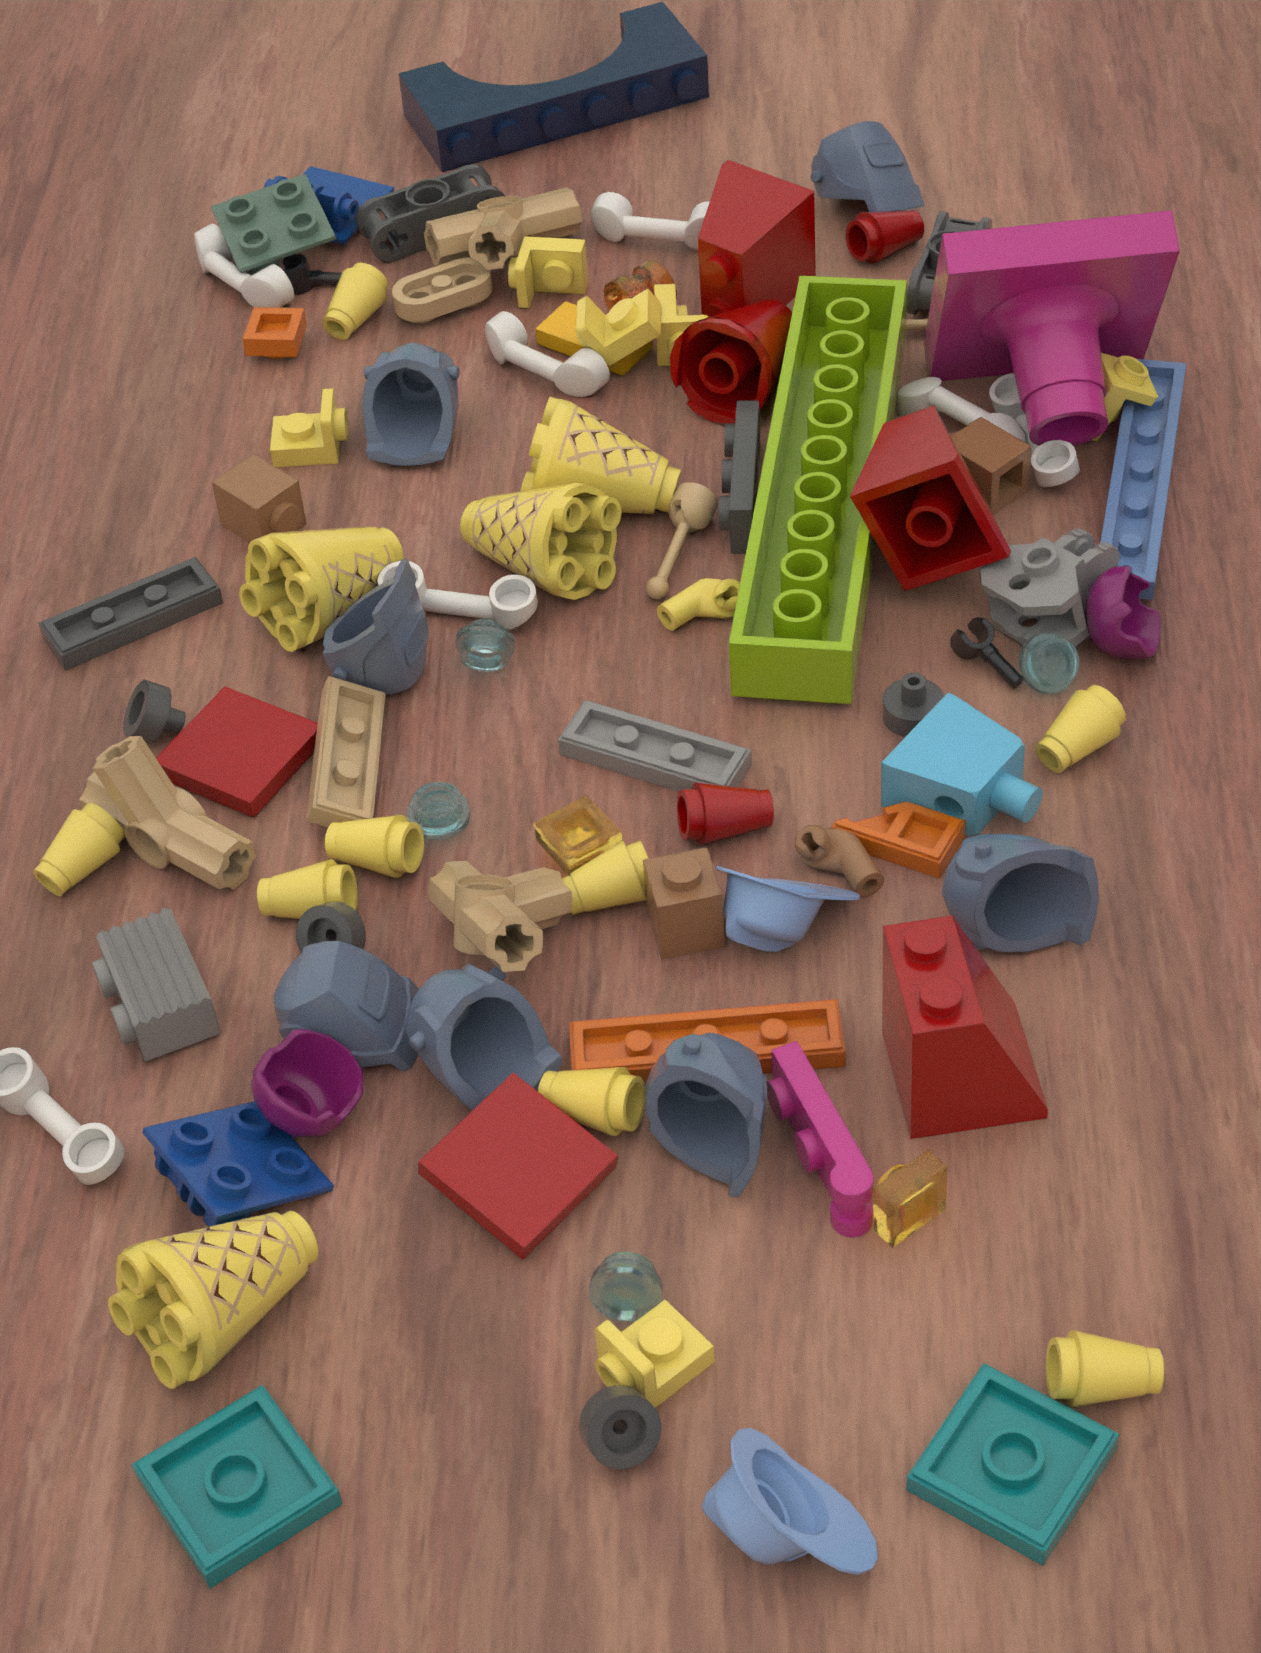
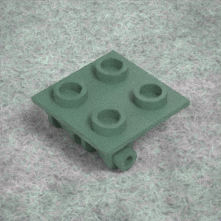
M306 174L282 180L277 184L245 195L236 196L228 201L211 206L239 272L242 273L248 270L251 276L272 264L279 266V259L336 240V236Z

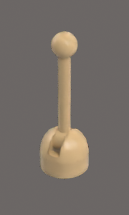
M686 482L680 484L675 489L669 504V517L677 530L657 576L649 579L646 584V592L653 599L659 600L668 594L669 584L667 579L687 533L696 532L707 527L717 509L718 501L716 496L710 489L701 484Z

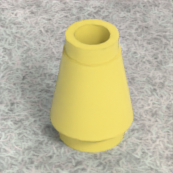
M356 263L352 268L345 269L341 274L326 315L322 320L324 329L337 339H348L356 329L386 302L388 282L385 276L377 268L366 263Z
M1091 685L1086 690L1075 691L1044 734L1042 740L1035 745L1037 757L1051 771L1062 773L1067 767L1072 766L1120 735V726L1126 721V713L1123 706L1111 692L1098 685Z
M87 803L81 810L73 809L40 860V864L33 870V874L47 890L57 896H62L69 888L75 886L120 852L118 844L124 839L125 832L114 817L94 803Z
M404 815L333 822L329 825L325 835V851L330 859L340 860L341 862L393 878H399L404 873H413L418 869L424 853V835L421 826L416 822H409Z
M622 840L571 872L569 876L562 878L566 887L572 891V915L583 911L590 912L646 900L643 860L648 859L641 840L627 846Z
M333 859L274 875L270 878H261L257 886L258 906L261 914L265 917L276 916L300 919L308 909L332 901L348 904L355 911L357 907L358 891L353 869L348 864L338 865Z
M625 1067L565 1070L559 1072L546 1071L538 1087V1092L575 1122L612 1136L619 1135L623 1130L630 1132L636 1130L642 1120L645 1109L646 1089L644 1081L640 1076L630 1075V1072Z
M1070 1330L1066 1338L1052 1337L1049 1341L1046 1353L1047 1388L1052 1399L1067 1400L1068 1405L1072 1408L1144 1396L1145 1394H1159L1164 1382L1163 1356L1159 1348H1147L1143 1345Z

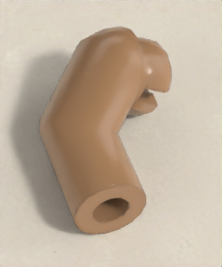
M818 825L805 826L797 833L795 849L806 865L814 869L844 874L855 892L860 894L861 897L873 895L883 886L884 876L861 841L853 833L840 829L822 828Z

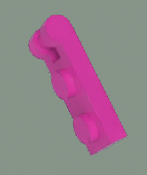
M798 1041L772 1049L773 1079L766 1081L767 1098L771 1109L779 1121L788 1118L795 1131L794 1144L804 1169L808 1173L817 1171L832 1197L830 1221L833 1229L845 1237L862 1236L870 1230L873 1224V1204L871 1198L873 1195L874 1177L872 1170Z

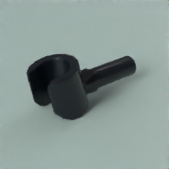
M293 254L283 259L285 267L283 271L292 284L294 295L304 294L312 289L314 285H337L342 274L310 270L308 261L302 254Z
M973 618L967 625L971 633L977 637L978 643L972 642L962 630L957 629L950 638V646L956 655L963 659H974L980 656L1013 689L1023 682L1024 678L992 644L994 628L986 618Z

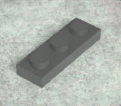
M737 401L735 423H725V457H733V459H722V493H730V496L719 497V530H730L731 554H746L758 493L761 446L759 401Z

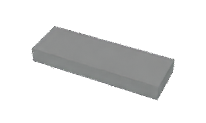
M588 700L583 702L558 739L559 755L675 791L692 789L695 782L738 787L752 765L751 749Z

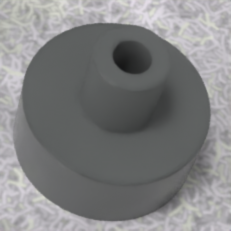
M906 674L902 679L888 686L883 694L884 724L893 733L906 737L944 697L942 690L935 683L926 680L922 674Z
M142 680L136 686L124 716L123 731L126 737L142 736L147 744H153L163 730L174 734L180 733L185 723L186 714L184 711L171 707L172 695L169 687L148 680Z
M332 901L314 906L301 916L296 929V941L300 953H302L303 947L324 941H341L364 949L366 931L364 923L355 909L343 902Z
M613 1385L601 1389L587 1401L581 1412L579 1431L585 1446L600 1463L613 1469H628L641 1464L654 1452L661 1435V1421L654 1406L641 1392L630 1386Z

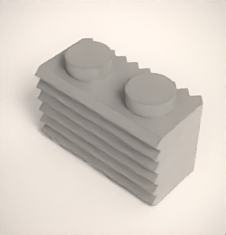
M163 908L159 914L151 912L147 918L138 917L134 923L126 921L122 927L113 925L109 932L100 930L96 938L102 958L91 962L104 999L115 995L118 997L120 1004L111 1007L110 1010L123 1045L136 1041L142 1058L146 1062L221 1034L212 999L171 909Z

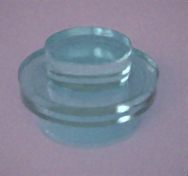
M481 619L458 630L455 646L460 653L461 662L466 667L476 671L492 672L506 666L508 658L515 650V637L500 623Z
M1048 632L1031 637L1024 644L1020 652L1019 668L1026 684L1039 693L1052 694L1063 691L1072 683L1079 670L1080 660L1075 646L1057 633Z
M432 782L423 785L413 794L407 809V818L409 822H416L421 826L425 839L443 840L451 838L465 829L470 820V808L467 799L454 785L446 782Z
M618 1252L608 1256L594 1270L590 1278L589 1297L592 1304L600 1313L615 1320L637 1321L662 1300L663 1285L654 1265L646 1257L634 1252Z

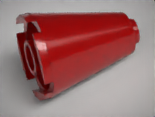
M766 299L707 317L692 323L675 340L670 354L671 378L675 387L677 388L680 385L690 399L686 404L693 412L711 422L725 424L735 423L737 401H759V411L764 407L782 369L792 311L785 304L777 300Z

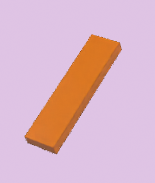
M838 999L569 1022L572 1070L625 1067L630 1072V1075L640 1076L644 1084H646L649 1073L661 1054L666 1052V1048L674 1040L690 1034L703 1035L709 1032L738 1041L753 1050L760 1061L763 1074L772 1073L771 1050L798 1041L813 1069L846 1067V1050Z

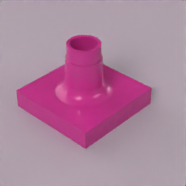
M1172 210L942 234L924 338L928 377H937L942 381L1014 373L1021 408L1026 415L1029 439L1032 443L1040 446L1048 441L1063 440L1076 446L1100 436L1108 427L1104 400L1106 389L1101 353L1119 358L1123 355L1131 356L1135 359H1144L1180 252Z

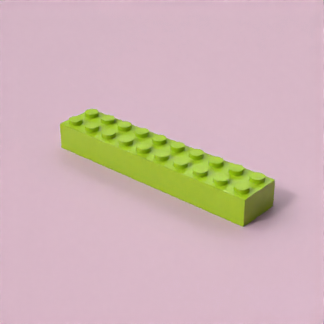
M799 276L729 638L731 696L852 704L876 541L851 500L850 495L883 424L894 420L906 339L907 280Z

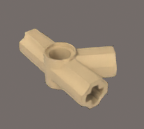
M569 188L525 198L518 196L496 197L478 203L476 210L426 221L424 238L427 251L435 266L460 258H471L481 263L485 270L501 269L505 266L509 257L518 256L524 236L560 238L580 233V224L582 223L581 208L575 198L574 191Z
M129 736L125 740L107 748L95 759L97 762L92 768L94 772L87 778L86 788L79 799L81 807L83 808L87 803H94L114 817L123 828L128 844L144 862L157 869H164L171 862L219 890L228 887L234 891L248 878L250 866L256 857L253 842L208 818L203 807L191 794L184 789L174 786L142 736Z
M468 861L445 862L443 869L436 876L429 879V900L454 924V948L467 954L485 955L502 972L525 971L530 960L542 953V929L558 925L560 918L564 914L571 913L572 891L562 881L559 871L544 867L502 877L482 875Z

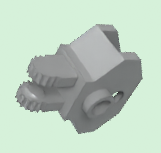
M1080 527L1078 529L1074 528L1072 531L1069 530L1067 535L1064 534L1054 543L1042 537L1033 544L1008 545L1011 550L1009 558L980 567L983 591L989 595L993 627L1033 651L1073 649L1089 636L1085 616V601L1090 587L1099 575L1119 565L1118 561L1121 558L1119 557L1120 552L1118 548L1106 541L1104 543L1100 541L1098 545L1094 544L1092 534ZM1027 619H1037V624L1033 626H1021V623Z

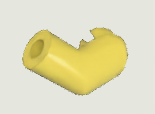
M700 579L658 605L657 615L665 628L671 631L694 617L728 619L734 616L740 582L735 579Z

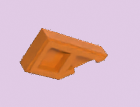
M906 801L884 807L882 815L852 822L847 817L835 820L831 828L853 833L871 856L940 879L965 837L966 821Z

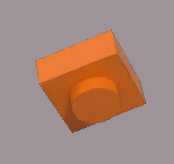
M253 307L243 336L246 356H267L269 358L297 357L307 328L304 308Z

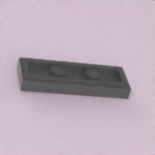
M193 557L39 623L43 639L66 671L223 603L219 586L199 560Z

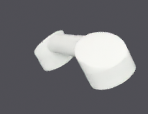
M606 192L596 198L590 212V218L596 231L603 238L611 242H619L624 236L683 241L691 249L698 250V235L709 201L695 206L689 221L633 216L632 206L624 196L614 192Z
M209 224L195 232L196 252L200 266L205 274L211 272L239 291L243 298L253 307L281 308L293 301L294 290L292 284L279 266L272 264L252 276L247 272L240 273L237 266L230 262L232 254L220 227L215 224Z
M499 312L485 325L487 343L498 363L504 364L506 361H509L553 381L560 391L569 396L588 397L596 393L610 379L609 368L605 360L590 348H581L563 363L526 346L528 342L526 329L521 321L509 312Z
M1014 373L998 378L991 385L989 391L995 413H1004L1011 416L1023 428L1026 443L1031 446V465L1037 485L1040 487H1054L1073 479L1080 471L1074 446L1063 440L1048 441L1040 446L1032 443L1029 439L1026 415L1021 408Z
M921 378L906 384L898 391L897 412L900 417L934 405L938 414L942 412L966 426L979 417H983L1026 443L1024 430L1015 419L1004 413H989L941 387L942 380L940 378Z
M401 561L393 562L382 569L377 580L378 586L395 577V570ZM409 561L416 577L415 586L424 613L433 612L494 620L498 628L506 630L518 627L526 622L534 614L538 606L535 585L525 576L508 575L498 579L491 586L489 596L428 589L422 569L417 564Z
M16 1047L0 1050V1107L12 1114L20 1116L30 1115L63 1146L62 1155L64 1163L81 1183L86 1185L96 1184L113 1174L125 1155V1148L113 1131L102 1123L81 1125L48 1095L49 1085L47 1077L25 1050Z

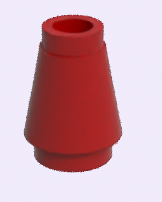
M915 210L862 212L847 225L845 232L846 244L853 258L858 261L874 264L913 242L921 240L924 235V222L921 215Z
M695 782L692 789H682L678 792L677 822L683 840L696 839L699 845H704L759 830L760 828L771 827L773 824L774 807L769 790Z

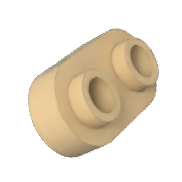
M460 258L406 276L397 281L392 288L395 313L404 320L415 324H424L436 317L459 309L474 307L487 299L492 293L491 270H485L481 263L471 258Z

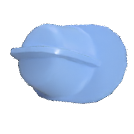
M720 866L715 868L727 874L723 907L724 918L726 919V935L731 941L766 952H778L791 947L795 942H799L807 933L824 900L860 899V894L838 887L795 880L758 878Z
M752 1428L736 1431L731 1440L733 1464L706 1493L703 1499L702 1508L710 1520L754 1561L764 1565L793 1561L810 1553L818 1560L838 1571L856 1575L871 1571L878 1558L876 1540L867 1522L851 1502L831 1485L793 1460L766 1434Z

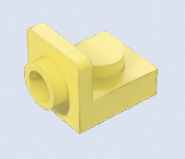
M524 236L518 257H511L508 268L509 287L517 290L519 308H530L535 292L586 294L589 275L585 240Z
M675 284L654 285V296L661 302V335L656 338L657 367L670 366V354L675 340L692 323L708 316L687 315V305H676Z
M646 289L632 299L626 298L619 301L605 315L588 296H585L577 301L575 333L584 348L596 351L605 360L606 364L611 366L661 335V302L649 289Z
M1101 353L1106 389L1104 400L1108 425L1118 417L1122 404L1126 399L1152 406L1158 398V394L1152 384L1146 366L1131 356L1123 355L1119 358ZM1102 434L1092 441L1098 442Z
M334 388L322 389L321 413H293L284 416H273L270 445L273 466L291 467L339 463L340 441L349 440V422L347 409L337 408Z
M666 1299L622 1332L609 1320H605L594 1329L598 1353L595 1368L606 1387L625 1385L635 1388L647 1398L654 1408L715 1362L714 1346Z

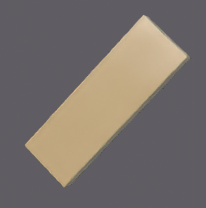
M328 676L321 692L306 815L307 822L329 827L333 822L373 818L385 704L384 692Z

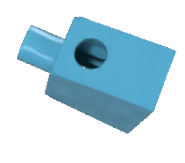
M949 692L881 762V807L884 808L908 801L965 820V836L968 837L978 835L999 811L1021 822H1029L1040 806L1043 791L1041 788L1023 780L1025 745L1021 738Z

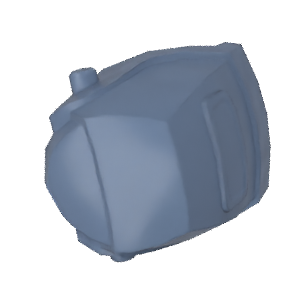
M865 121L852 124L821 140L818 153L813 157L812 173L810 176L818 197L865 200L869 212L924 207L919 185L915 184L904 154L899 148L898 143L881 123Z
M416 342L397 346L391 352H382L374 366H366L364 368V377L367 381L364 385L362 414L368 442L366 453L370 460L402 466L424 465L444 460L450 447L458 410L457 379L460 376L459 367L454 366L453 359L445 352H438L430 346Z
M408 559L401 560L395 570V577L364 594L348 607L346 612L339 616L325 631L323 657L333 677L375 689L388 695L409 689L421 676L426 664L429 629L415 586L416 577Z
M981 834L963 840L961 848L948 866L942 888L943 898L949 914L953 915L967 937L973 941L975 948L978 950L989 948L999 952H1029L1053 946L1067 940L1079 945L1086 943L1090 940L1099 900L1098 878L1092 857L1073 847L1056 845L1040 838L1017 834Z
M324 941L303 947L302 953L284 972L273 994L276 1017L281 1024L279 1032L283 1039L297 1029H307L327 1034L348 1048L361 1068L391 1063L400 1071H405L412 1068L418 1055L417 1051L409 1044V1037L403 1022L407 1018L408 1010L419 988L408 977L399 975L383 960L364 949L341 941Z
M468 963L462 969H447L429 977L414 996L403 1025L409 1037L410 1046L417 1051L433 1075L454 1097L472 1111L513 1072L538 1091L543 1074L546 1071L557 1072L562 1066L561 1055L550 1046L546 1032L535 1009L518 989L504 982L506 973L502 972L497 966L485 972Z
M710 1032L703 1035L690 1034L674 1040L666 1048V1052L661 1054L649 1073L646 1082V1112L649 1119V1130L672 1155L690 1168L729 1184V1196L739 1197L749 1183L758 1161L767 1103L766 1075L762 1073L761 1064L756 1053L740 1042Z

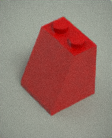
M730 160L722 164L698 235L701 315L711 317L766 299L777 300L787 305L796 296L799 276H816L815 192L813 190Z
M934 405L884 423L850 498L903 590L907 591L1009 558L1011 550Z
M953 915L883 925L882 1033L910 1139L1047 1119V1104L1016 1004Z

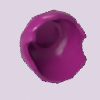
M1114 566L1098 576L1091 585L1085 601L1086 622L1090 638L1097 649L1106 655L1116 658L1148 659L1155 656L1158 649L1161 618L1157 610L1141 603L1139 594L1142 590L1149 588L1150 583L1133 574L1131 566Z
M307 1029L294 1030L276 1047L268 1048L252 1071L253 1079L250 1082L254 1102L266 1120L293 1137H316L330 1133L343 1123L358 1104L363 1094V1070L352 1052L331 1036Z

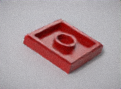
M224 686L156 759L174 785L254 818L312 755L315 749L318 723Z
M513 1072L418 1161V1174L524 1260L616 1168L618 1155Z

